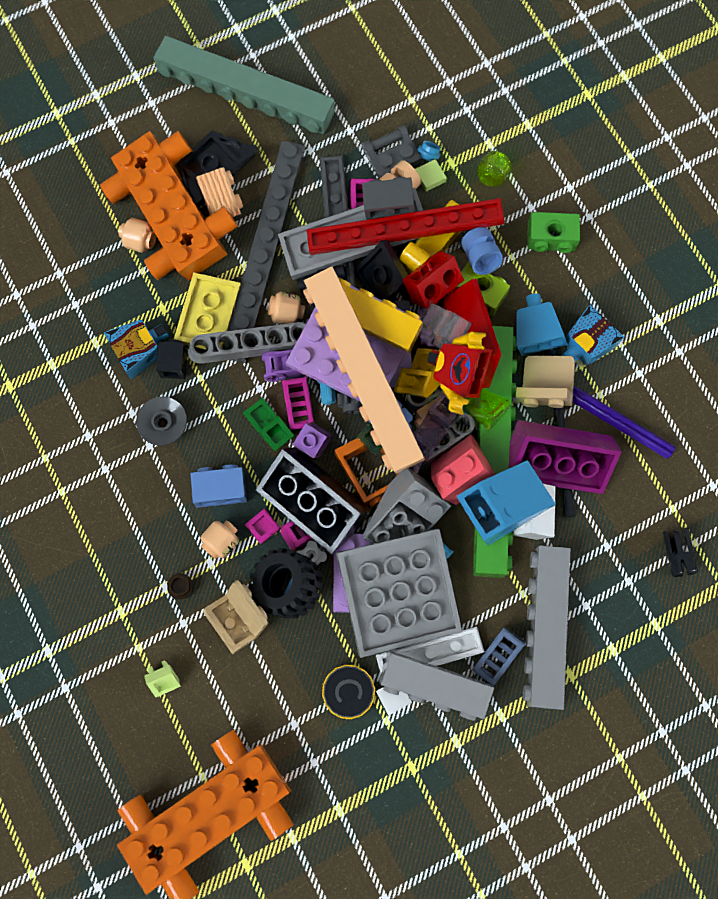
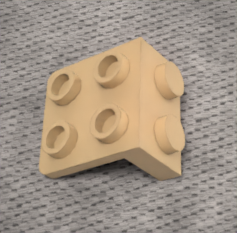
M572 356L526 357L523 387H517L516 398L526 407L548 405L553 408H562L564 406H572L575 359Z
M238 580L232 583L225 596L203 610V613L232 655L257 639L268 625L266 612L261 606H257L254 603L249 588Z

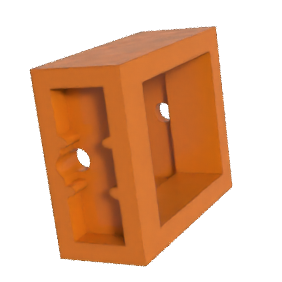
M369 431L334 451L337 461L358 498L365 505H370L372 508L379 504L388 485L366 496L347 462L349 459L376 445ZM380 444L379 447L381 448L382 452L386 454L382 445Z

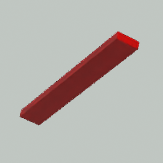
M501 198L307 229L308 248L310 255L378 245L382 240H388L391 243L472 230L478 227L485 228L503 225L505 220Z

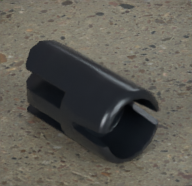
M689 527L683 528L688 552H683L679 530H673L677 554L672 553L668 531H663L671 575L673 577H683L682 562L685 565L688 576L698 572Z

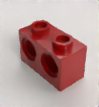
M438 251L402 279L412 302L427 310L435 306L441 298L454 291L456 286L464 281L455 257Z

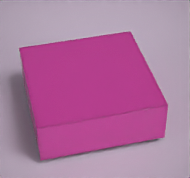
M265 508L245 524L261 545L281 530L280 526Z

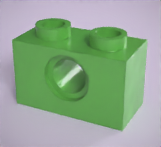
M531 212L528 221L527 249H534L537 252L558 250L561 253H569L576 250L580 241V214ZM549 232H555L558 236H552Z

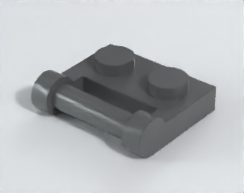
M401 125L396 128L397 130L371 142L367 140L361 143L363 152L378 179L386 173H391V169L402 160L408 162L412 167L422 162V157L411 140L405 125ZM399 139L402 141V144L377 155L374 150Z

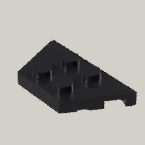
M211 131L192 148V152L180 159L177 165L182 176V183L197 208L205 201L196 177L224 167L225 171L230 170L233 177L260 152L256 145L252 144L250 146L241 143L238 139L224 137L220 133Z

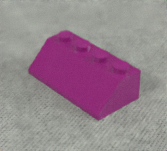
M518 420L510 440L508 469L528 460L543 484L603 494L622 451L613 437L609 435Z

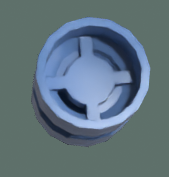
M478 227L472 229L462 238V248L476 274L485 275L492 273L502 264V253L488 228Z

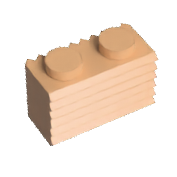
M224 167L196 177L210 215L223 206L228 209L233 217L241 214L240 208H243V204L239 194L234 195L231 185L235 183L230 170L225 171Z

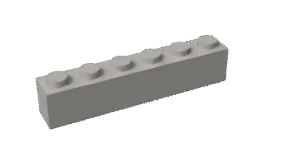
M539 545L535 552H531L530 568H534L533 578L529 579L528 592L532 594V604H528L527 619L531 620V631L527 630L526 646L530 647L529 657L525 658L524 672L528 674V685L524 684L523 701H527V707L564 710L571 548Z

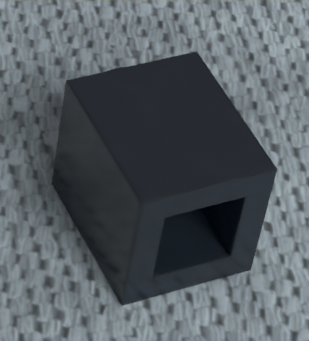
M169 339L166 342H159L156 371L160 378L185 379L188 351L185 344L181 343V341Z

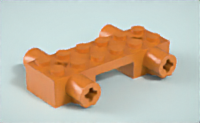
M150 131L111 157L118 172L100 184L102 191L113 204H116L127 195L132 194L163 246L144 259L146 267L157 280L174 269L188 281L191 280L193 272L200 274L228 255L220 239L238 227L233 216L225 206L207 218L198 210L181 181V175L174 166L181 158L192 152L189 144L179 131L162 142Z
M232 730L211 745L225 769L156 818L141 794L117 810L131 833L130 836L118 843L117 846L146 895L162 885L169 899H192L200 891L185 867L255 817L270 841L294 825L279 802L280 799L291 792V789L262 744L248 753L235 730ZM248 777L251 780H258L259 784L256 786L258 789L256 792L253 789H247ZM154 845L156 847H163L164 851L161 853L163 857L154 853Z

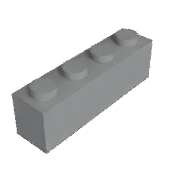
M390 650L379 679L380 684L384 686L383 690L388 693L399 695V692L409 694V699L424 704L425 700L435 703L434 707L439 710L450 712V709L460 711V716L475 721L476 717L485 718L494 687L489 683Z

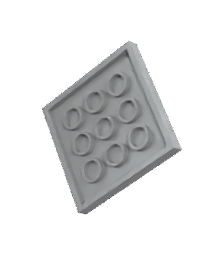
M436 528L336 552L360 658L462 632L440 529Z

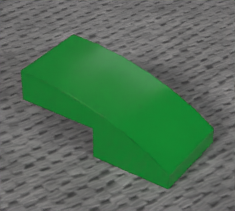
M263 397L242 413L273 451H276L294 436Z

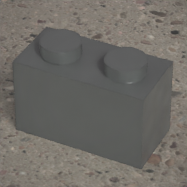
M396 177L392 180L383 181L374 179L362 183L364 212L367 220L415 212L411 177Z

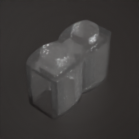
M430 303L421 319L423 327L420 331V338L432 345L434 343L435 346L441 349L443 343L451 344L454 338L465 335L471 323L451 311Z

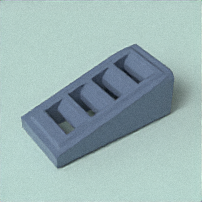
M504 626L472 670L494 686L526 642ZM502 638H507L509 641L515 644L516 647L512 649L509 645L502 641ZM497 645L510 654L508 658L495 649ZM490 654L500 660L503 665L500 667L488 658ZM484 662L497 671V673L493 675L482 667Z

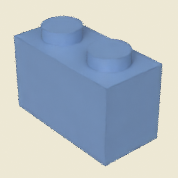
M225 465L220 470L204 467L197 469V472L191 473L192 499L196 508L247 502L245 473L242 467H238V465Z

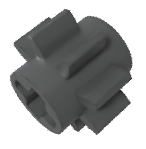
M337 393L338 408H343L344 414H360L359 407L363 406L361 402L343 393Z

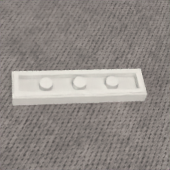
M473 627L462 630L459 633L391 651L438 666L484 653V648L478 628ZM388 652L376 655L380 673H382Z

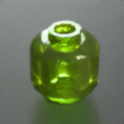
M499 151L488 152L477 167L478 178L486 186H500L511 172L512 165L510 159Z

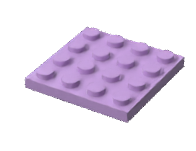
M350 285V288L359 291V289ZM315 307L286 361V366L361 402L359 396L353 397L347 385L351 382L348 373L342 374L336 360L340 359L337 350L331 351L325 338L329 333L325 326L322 328L319 326L314 313L318 312ZM365 333L390 385L406 352Z

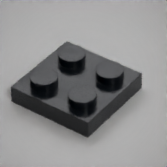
M388 240L380 241L354 269L364 289L372 293L373 297L382 301L383 299L391 301L405 287L402 279L408 276Z

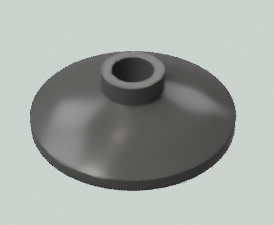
M156 397L147 401L140 408L136 418V426L139 434L145 441L153 445L164 446L174 443L183 435L187 426V416L182 405L176 400L169 397ZM162 420L168 421L165 427L159 426Z

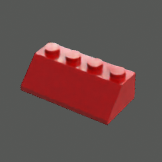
M471 279L443 297L441 307L437 309L436 317L437 322L441 323L442 339L447 344H451L454 338L470 332L486 333V337L482 338V346L493 351L482 388H490L502 354L477 279Z

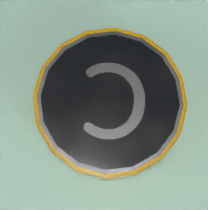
M343 665L335 668L327 675L323 683L322 696L325 706L332 714L343 719H354L362 716L370 709L375 697V687L372 678L364 669L356 665Z

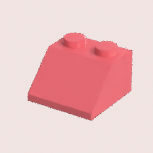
M469 435L431 463V479L442 499L455 505L460 502L457 495L475 484L496 475L473 435Z

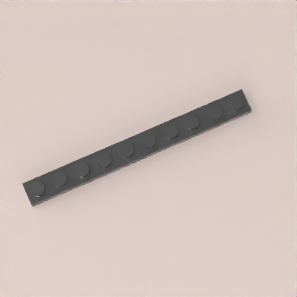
M287 141L281 142L228 331L256 328L280 242L278 234L282 233L305 152V145ZM245 339V344L251 347L252 340ZM225 342L223 350H231V345ZM247 358L232 359V361L246 363Z

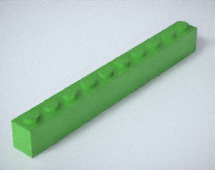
M493 326L502 355L490 388H482L480 392L477 443L494 472L498 474L508 469L510 440L514 432L511 431V422L515 421L516 408L511 406L512 398L516 396V383H512V374H516L517 360L513 359V351L517 349V336H513V327ZM474 526L473 576L504 578L507 575V571L512 570V556H508V546H512L513 531L488 546Z

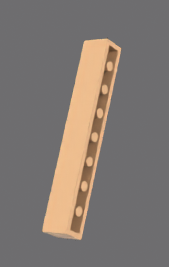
M333 267L305 279L304 283L307 289L303 290L309 304L314 303L318 310L314 315L321 328L325 326L329 333L325 338L331 351L337 350L340 359L336 360L342 374L348 373L351 382L347 385L353 397L359 396L363 405L359 407L360 413L364 421L370 420L374 428L370 433L376 446L381 444L386 453L382 455V459L387 469L393 468L397 474L424 461L425 458Z

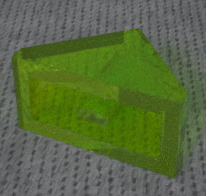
M482 388L479 398H465L469 400L468 405L464 404L463 407L489 431L507 413L511 402Z

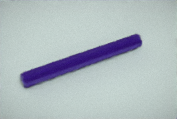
M573 385V403L664 458L671 457L675 450L674 445Z

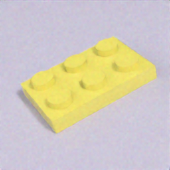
M193 272L174 339L189 346L191 340L197 335L228 331L241 283ZM225 342L219 343V345H220V347H221L222 349H223V346H224V343H225ZM196 345V346H195V347H197V348L206 349V348H205L204 346H202V345Z

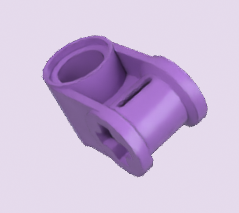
M292 350L270 351L262 355L266 369L264 380L267 382L302 378L306 375L286 366V361Z

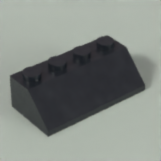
M296 447L281 450L255 489L331 554H334L359 529L372 511Z

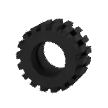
M278 548V551L272 549L268 551V556L263 554L260 557L261 562L255 563L253 567L256 569L254 574H250V579H253L252 583L249 584V590L254 592L252 600L257 601L256 605L261 606L266 613L282 618L295 619L299 615H306L308 613L307 608L313 609L315 606L314 600H319L321 595L318 594V590L322 589L323 583L319 582L322 575L321 572L317 571V564L312 562L311 558L285 548ZM291 571L292 585L289 591L281 596L280 582L284 575Z

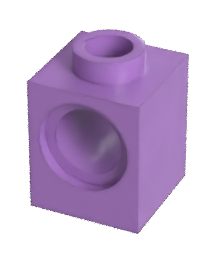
M313 422L305 423L293 446L312 458L321 457L333 435Z

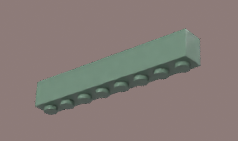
M168 36L164 37L154 56L157 71L165 77L176 78L186 85L192 84L205 92H213L221 95L226 100L237 101L247 108L258 109L268 116L279 117L289 124L303 126L314 133L325 134L335 113L334 98Z

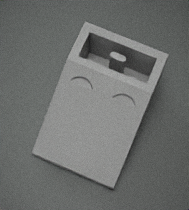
M407 468L401 471L388 485L362 537L373 544L430 530L451 505L448 501L442 499L433 484L412 469Z

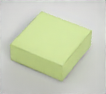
M436 159L415 169L425 192L445 183L447 180Z

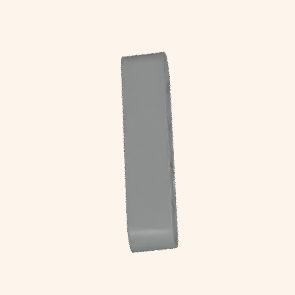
M297 322L197 335L190 342L188 355L193 362L202 364L262 356L270 351L293 350L297 342L293 333L301 334L306 324ZM269 336H276L280 343H272L269 340ZM251 339L255 342L256 346L249 347L245 344L244 340ZM219 343H229L231 350H223ZM202 345L206 348L207 352L200 354L195 351L194 347Z

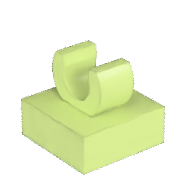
M165 660L162 661L163 668L155 671L151 666L148 668L149 674L144 676L147 686L155 697L181 687L177 675Z

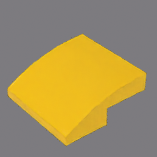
M417 349L411 368L401 369L393 391L428 398L439 387L440 383L434 380L433 377L436 366L430 365L427 362L428 354L432 349Z

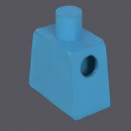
M540 294L528 295L526 297L527 307L517 310V348L521 356L567 345L552 303H542Z

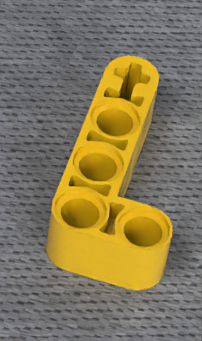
M451 200L445 207L459 204ZM460 232L422 237L416 244L410 242L403 250L399 259L407 274L409 275L438 251L445 253Z

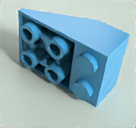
M528 460L489 477L457 495L458 500L488 546L556 505Z

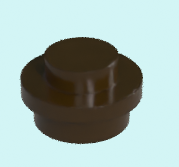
M175 574L168 580L167 591L175 599H185L193 591V581L186 574Z

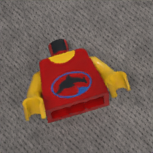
M470 332L456 337L451 344L443 343L440 351L431 350L428 354V364L436 366L433 375L434 380L440 383L441 389L450 400L449 410L451 412L463 415V405H468L469 400L463 397L479 398L493 351L482 346V338L486 337V333Z

